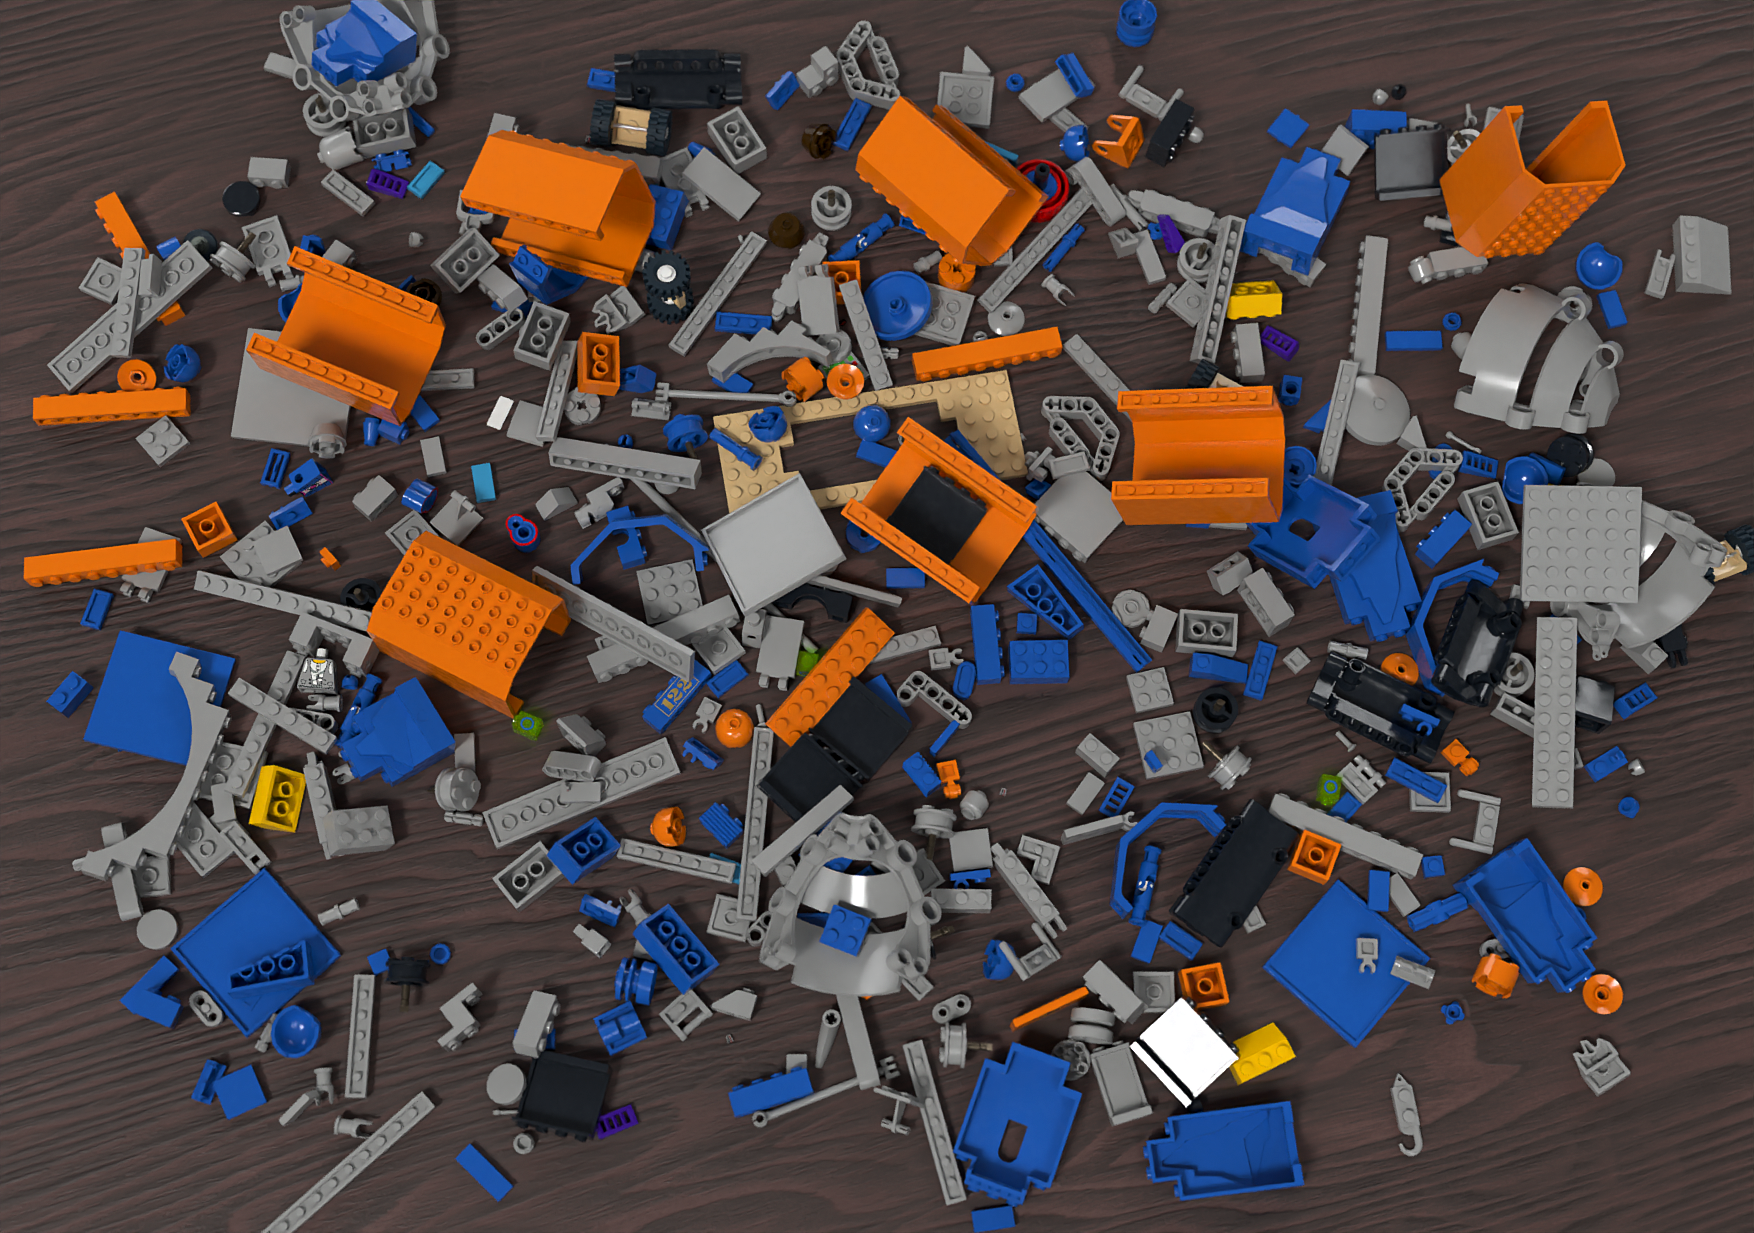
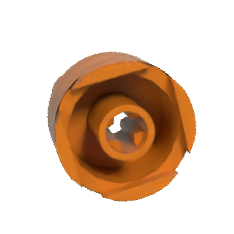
M948 253L939 263L940 286L964 293L973 285L976 265H960L952 259L953 255Z
M807 357L800 358L781 374L783 381L786 379L788 385H786L787 389L793 391L798 400L803 399V402L823 388L822 380L824 376L822 372L818 369L816 370Z
M1490 954L1489 957H1482L1480 959L1472 982H1476V987L1486 994L1495 997L1497 994H1502V998H1509L1519 976V967L1516 964L1501 960V957L1496 954Z

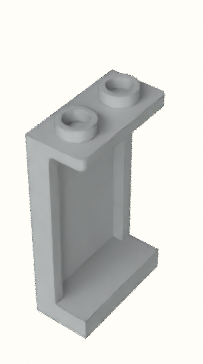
M1123 1041L1113 1043L1112 1048L1106 1050L1104 1046L1093 1049V1053L1090 1055L1091 1064L1111 1126L1129 1122L1153 1113L1151 1106H1148L1129 1048V1042L1125 1044Z

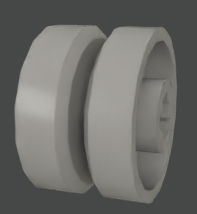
M1092 1008L1071 1009L1070 1020L1077 1024L1069 1027L1068 1038L1094 1044H1112L1113 1032L1106 1028L1114 1026V1013Z

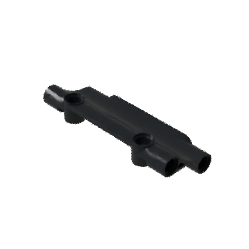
M714 49L638 50L634 53L633 57H630V54H614L615 102L617 106H635L637 109L646 110L652 108L719 109L723 105H742L740 53H724V57H721L720 52Z
M1249 799L1240 815H1236L1229 820L1183 887V892L1186 895L1181 897L1172 913L1192 925L1214 945L1222 948L1233 931L1243 926L1245 920L1280 869L1287 862L1288 851L1299 837V834L1273 816L1258 802Z

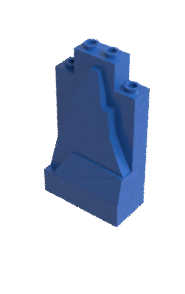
M1308 147L1299 163L1281 158L1255 213L1250 214L1245 224L1239 251L1257 257L1260 248L1291 258L1293 259L1291 270L1308 276L1349 190L1350 181L1342 177H1336L1341 159Z
M1391 490L1357 498L1369 504L1377 514V517L1369 526L1374 529L1381 539L1343 583L1329 576L1344 623L1357 625L1364 622L1369 640H1376L1377 642L1385 641L1390 636L1398 638L1406 635V632L1410 629L1406 612L1416 610L1417 606L1422 602L1396 526L1395 514L1398 510ZM1313 525L1314 531L1316 533L1320 528Z
M1528 838L1513 842L1452 885L1457 893L1461 892L1465 897L1467 905L1470 904L1479 912L1513 963L1519 967L1520 973L1528 984H1539L1548 978L1557 992L1569 993L1576 988V983L1580 980L1581 982L1588 980L1592 976L1591 973L1596 970L1583 952L1593 946L1592 942L1597 939L1596 935Z
M1290 1101L1168 1117V1122H1164L1166 1135L1170 1134V1138L1146 1141L1147 1146H1143L1145 1159L1149 1158L1150 1167H1146L1147 1178L1152 1179V1183L1177 1181V1184L1174 1185L1175 1197H1180V1201L1303 1186L1304 1181L1301 1164H1299Z

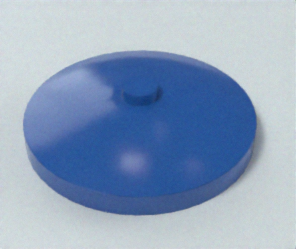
M908 271L890 272L879 277L868 287L863 295L876 337L888 341L905 339L919 331L927 322L933 306L932 294L926 282L920 276Z

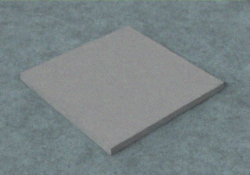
M248 328L231 437L308 446V440L313 428L318 424L331 423L341 428L346 440L351 406L260 369L246 351L253 334L257 333L277 342L281 332Z
M800 473L701 530L745 617L846 560L842 549Z

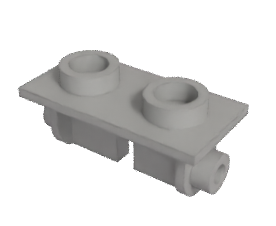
M634 398L631 416L669 421L671 402Z
M1397 956L1390 974L1429 989L1435 970Z

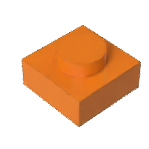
M326 547L319 551L323 557L320 560L327 568L331 566L336 571L341 567L337 559Z

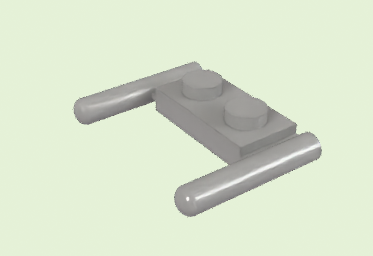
M1138 66L1118 95L1162 121L1175 98L1179 100L1184 92L1182 89H1177L1167 104L1165 100L1135 84L1144 71L1143 66Z
M1459 789L1457 792L1459 797L1480 802L1478 804L1473 842L1451 838L1449 840L1450 845L1492 854L1501 798Z
M1037 922L1033 923L1031 927L1043 945L1019 960L1005 941L999 944V947L1022 981H1025L1061 958V955Z

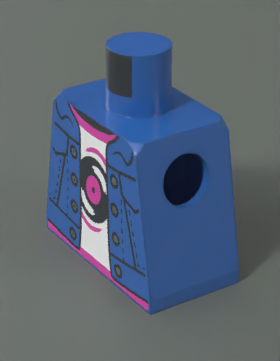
M311 458L289 474L292 483L284 487V490L289 497L298 492L308 497L329 486L333 481L325 467Z

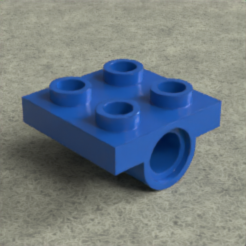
M631 1001L594 1018L610 1056L647 1039Z

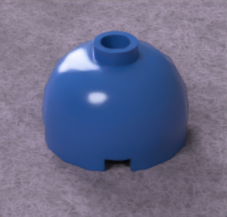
M1085 125L1070 127L1064 133L1063 140H1060L1061 151H1065V155L1070 160L1078 162L1085 157L1089 158V151H1086L1087 145H1089L1087 128L1084 127Z
M183 344L174 345L166 356L165 360L168 361L167 367L164 366L165 376L170 380L183 383L195 378L201 370L200 357L189 346Z
M868 405L861 408L853 420V429L856 435L868 442L875 443L882 440L888 434L891 427L888 413L877 405Z
M770 406L764 408V412L761 414L755 413L748 423L754 437L766 443L780 440L787 429V420L784 412L778 406Z
M990 940L986 947L984 955H988L987 963L983 961L985 978L1003 980L1008 978L1014 971L1013 966L999 947V944L1003 942L1001 940ZM1007 943V945L1009 946V948L1012 950V952H1013L1014 955L1016 956V953H1015V950L1013 949V947Z

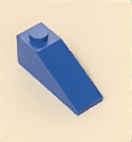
M1193 652L1190 658L1189 677L1246 684L1248 664L1211 654Z

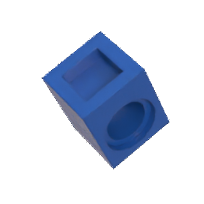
M1283 375L1278 398L1280 403L1287 406L1297 405L1300 399L1302 377ZM1286 389L1292 390L1294 394H1289Z

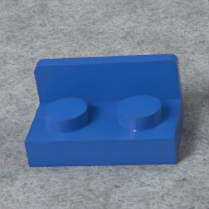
M303 235L301 249L318 256H323L326 253L322 238L316 235Z

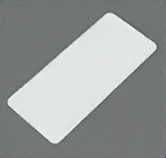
M500 396L487 425L500 430L514 401Z

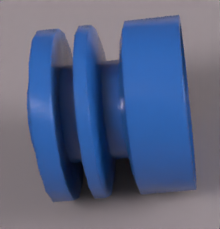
M1127 0L1120 8L1116 28L1117 36L1121 42L1128 46L1139 47L1147 44L1152 39L1157 17L1154 5L1148 0Z
M1292 446L1285 449L1284 477L1292 487L1297 489L1308 475L1314 476L1317 464L1311 451L1305 447Z
M623 957L615 978V999L621 1000L625 992V1001L629 1002L632 993L636 994V1003L650 1005L656 983L658 964L644 961L639 970L637 969L636 959H633L629 968V958Z

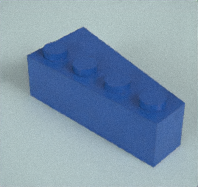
M1038 564L1007 586V590L1011 595L1067 640L1084 629V624Z
M306 940L298 942L299 944L286 947L274 955L265 956L258 962L249 963L226 973L228 994L233 999L314 985L311 945Z

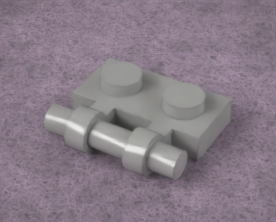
M1358 755L1353 759L1358 766L1355 767L1350 762L1336 775V778L1363 805L1378 791L1373 784L1376 782L1381 788L1386 782L1382 779V775L1369 765L1370 762L1367 759L1364 760ZM1362 770L1371 777L1370 780L1361 773Z

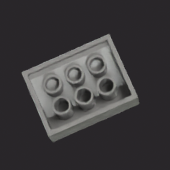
M1679 216L1673 224L1674 254L1676 255L1674 260L1676 292L1731 294L1728 226L1697 216Z

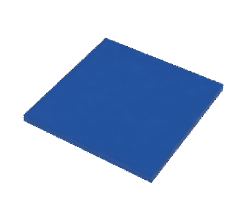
M120 630L83 740L187 766L192 742L191 713L183 688L177 678L169 672V667L175 653L179 652L199 659L202 671L200 676L195 678L214 685L217 695L215 701L210 704L218 707L222 706L236 659Z
M265 868L170 948L246 1038H249L271 1018L273 1013L280 1011L307 986L266 993L261 997L254 1009L250 1011L241 1005L237 999H233L228 994L226 973L249 963L258 962L263 957L281 952L282 949L297 945L302 940H306L311 945L314 980L342 956ZM258 995L245 997L241 1000L251 1006Z
M1337 879L1262 968L1352 1047L1356 1048L1410 983L1390 974L1396 957L1399 956L1422 966H1425L1430 958L1376 911L1367 910V903ZM1357 938L1378 939V959L1372 960L1376 967L1373 974H1370L1369 966H1364V973L1359 972L1362 959H1356Z

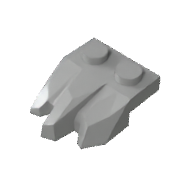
M624 286L618 288L611 295L606 294L595 303L592 310L593 313L600 314L594 321L595 328L607 325V334L626 329L646 315L629 290Z
M1598 1038L1597 1046L1595 1047L1587 1040L1580 1041L1584 1054L1573 1053L1584 1081L1597 1097L1631 1074L1618 1058V1052L1608 1041Z

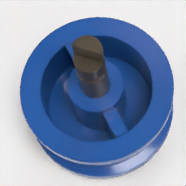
M679 414L668 422L663 428V433L669 440L667 443L668 449L673 452L687 451L689 458L697 459L694 449L701 446L708 439L707 432L702 428V417L699 415L684 416V414Z

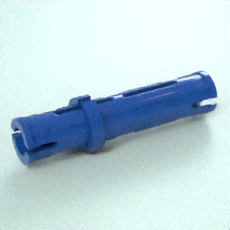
M1075 224L1071 231L1062 237V242L1042 264L1046 270L1052 272L1068 250L1076 245L1077 239L1085 231L1081 225Z

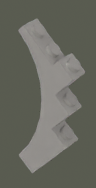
M791 320L779 335L773 330H768L764 327L750 342L747 338L734 334L707 363L709 375L724 383L734 373L760 360L787 356L807 357L809 360L829 367L832 363V355L826 346L817 344L810 337L807 338L806 328L802 324H797Z

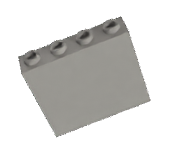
M1087 472L1059 478L1035 503L1039 511L1034 519L1036 523L1044 528L1047 535L1055 537L1061 547L1069 549L1075 559L1078 561L1082 560L1084 563L1087 562L1092 553L1123 521L1111 500V492Z

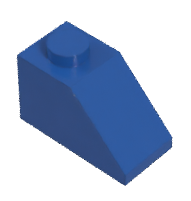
M642 365L620 369L619 389L637 393L653 391L657 373Z

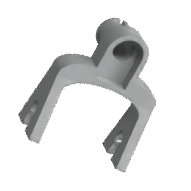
M460 190L456 212L457 218L465 222L466 231L469 228L475 227L480 233L481 225L492 223L495 214L489 212L483 215H475L464 212L465 204L460 198L463 190Z

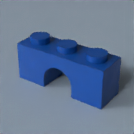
M628 506L606 512L609 523L614 519L635 517L634 511L630 512ZM639 528L613 530V535L623 533L629 537L624 545L617 546L623 570L645 564L644 557L647 556L645 546H640L639 540L642 539Z

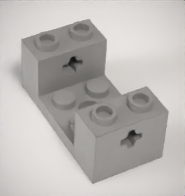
M304 612L301 613L289 638L298 654L308 657V655L315 657L323 638L332 643L337 641L347 648L342 661L350 671V674L360 678L361 675L366 677L367 673H370L379 654V649L371 638Z

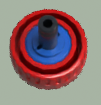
M1041 159L1027 161L1018 166L1017 170L1049 196L1030 222L1043 223L1050 221L1067 203L1069 196L1068 178L1065 172L1053 162Z

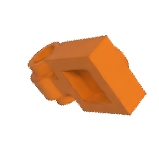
M1457 739L1441 752L1454 767L1460 763L1459 769L1465 776L1472 775L1478 770V762L1472 757L1465 758L1469 752Z
M956 760L937 763L939 780H941V784L947 783V786L943 787L945 798H958L961 795L960 785L954 782L960 780Z

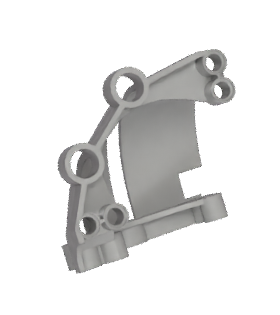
M377 0L417 33L416 46H419L420 57L415 58V61L378 82L375 80L357 82L352 78L337 87L313 68L311 63L312 52L318 49L316 46L317 32L325 29V25L346 15L351 8V4L322 10H315L312 6H295L293 11H283L280 15L281 30L297 65L292 75L295 86L300 90L317 89L330 100V113L337 121H353L357 119L359 114L367 116L389 115L409 108L413 103L422 105L433 101L437 97V88L431 79L437 61L447 58L450 52L447 40L438 31L434 0Z
M1523 283L1512 287L1510 290L1501 289L1488 304L1478 321L1459 368V372L1476 376L1474 386L1466 385L1457 390L1454 407L1468 413L1505 421L1507 425L1518 429H1531L1532 426L1561 428L1567 432L1577 434L1586 433L1589 427L1605 426L1612 409L1618 403L1620 393L1614 367L1622 361L1624 356L1623 349L1617 342H1602L1586 318L1590 314L1591 303L1582 294H1575L1563 300L1534 285ZM1571 301H1576L1581 305L1582 313L1580 316H1576L1570 311ZM1553 318L1564 320L1568 324L1561 331L1548 353L1539 374L1530 406L1515 403L1525 369L1542 333ZM1603 348H1608L1613 352V363H1608L1603 359ZM1591 359L1587 375L1579 387L1580 394L1585 397L1584 401L1573 400L1570 405L1579 378Z
M1578 482L1576 486H1596V485L1589 484V483ZM1642 500L1639 567L1656 549L1664 533L1669 534L1677 542L1663 564L1638 587V603L1610 602L1608 604L1592 606L1587 602L1550 601L1551 611L1556 617L1577 618V630L1584 640L1591 645L1608 646L1612 643L1613 639H1617L1626 649L1644 645L1679 626L1703 604L1715 588L1704 575L1709 567H1721L1728 551L1721 543L1694 525L1695 520L1690 515L1676 510L1667 511Z
M842 812L839 813L818 836L813 834L807 838L801 848V860L785 887L778 888L771 897L768 908L772 916L761 947L759 961L774 970H779L789 963L794 965L791 983L819 992L844 996H877L896 993L901 989L903 977L911 981L927 973L930 964V926L941 919V909L936 900L931 897H925L912 868L917 861V853L911 843L906 840L896 842L878 818L871 814L851 816ZM844 857L853 860H871L887 867L891 872L875 876H856L840 873L823 865L835 858ZM801 902L826 913H831L835 904L870 919L890 917L907 912V921L905 928L898 931L866 934L859 954L856 957L820 943L824 928L796 918Z

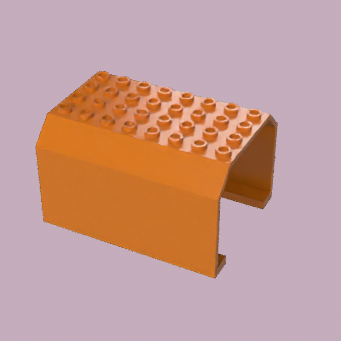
M899 96L858 153L855 170L860 174L859 177L864 182H869L873 185L872 189L875 192L883 194L889 204L892 206L896 205L900 209V214L912 219V224L918 229L922 228L930 240L937 241L940 244L939 248L953 255L952 259L960 265L990 266L1007 253L1049 196L944 106L935 105L932 111L936 115L932 119L908 97Z
M1607 101L1589 102L1527 169H1525L1513 125L1524 113L1522 105L1505 106L1440 179L1456 242L1476 257H1507L1515 254L1523 256L1529 253L1538 255L1545 252L1547 247L1552 245L1575 220L1579 219L1603 193L1607 192V189L1614 184L1626 165Z
M500 130L488 136L460 196L467 207L510 218L501 239L493 237L491 245L497 253L515 257L519 247L526 245L527 250L537 254V257L540 256L541 261L553 266V268L624 287L628 286L654 227L656 201L634 161L621 160L613 155L605 156L597 151H585L580 147H569L564 143H553L548 139H537L528 134L526 136L512 130Z
M294 246L287 265L305 272L300 294L278 341L276 342L254 333L246 351L258 367L264 371L401 426L410 415L442 344L446 323L439 306Z
M1273 386L1118 391L1117 410L1118 412H1127L1133 422L1135 441L1133 481H1112L1111 500L1126 525L1279 522L1283 508L1286 439L1284 414Z
M907 417L897 434L905 439L903 444L863 501L859 503L851 497L840 514L973 606L1032 524L1039 512L1038 507L917 422ZM924 466L928 468L933 466L940 471L938 475L944 479L946 476L955 482L954 486L958 489L963 487L971 493V498L974 500L979 498L987 504L988 512L950 565L886 522V519L889 515H892L919 477Z
M425 531L412 542L373 607L367 632L380 652L515 719L524 704V701L509 694L517 672L543 627L563 636L571 622V618L564 599Z

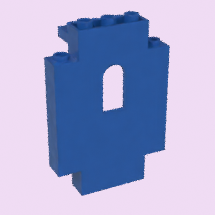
M1308 475L1297 489L1292 487L1284 477L1283 508L1279 522L1246 523L1256 535L1248 545L1256 557L1314 589L1326 575L1343 583L1381 538L1369 526L1377 517V514L1369 504L1311 475ZM1304 519L1320 529L1309 541H1306L1290 532L1289 529L1293 522Z
M1012 1042L1005 1065L985 1058L953 1153L957 1154L956 1158L966 1162H968V1159H972L964 1184L968 1185L967 1189L978 1193L979 1190L986 1191V1196L996 1200L1002 1197L1007 1199V1204L1018 1207V1204L1023 1205L1031 1182H1034V1187L1044 1191L1046 1187L1051 1188L1083 1094L1064 1087L1071 1065L1070 1062ZM1010 1119L1028 1127L1017 1158L1013 1162H1004L998 1155V1149Z

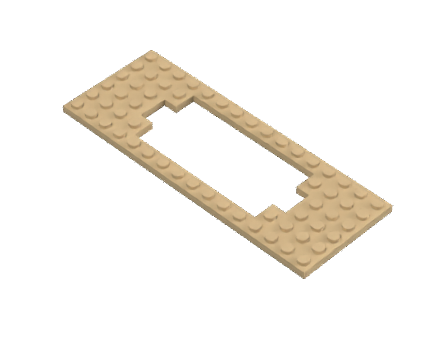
M1007 370L865 392L852 399L833 397L796 403L792 407L778 406L785 414L787 429L780 440L770 443L761 442L755 438L748 425L751 417L757 412L761 414L764 412L763 409L714 416L715 428L739 445L749 447L750 451L757 456L763 457L759 467L752 471L750 466L743 461L739 462L737 456L718 444L729 513L799 474V471L784 473L779 449L794 446L791 431L792 424L855 415L861 408L868 405H877L886 410L937 401L941 422L956 420L957 430L962 433L1000 480L1027 476L1028 470L1025 466L1026 460ZM877 480L811 490L810 492L820 510L845 506L851 497L861 503Z

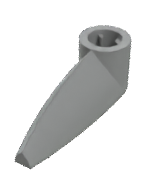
M827 1010L823 1015L815 1067L820 1069L830 1053L840 1026L841 1017L835 1010ZM830 1015H834L835 1020H837L836 1023L833 1022V1025L828 1024V1020H826L827 1017L830 1018Z

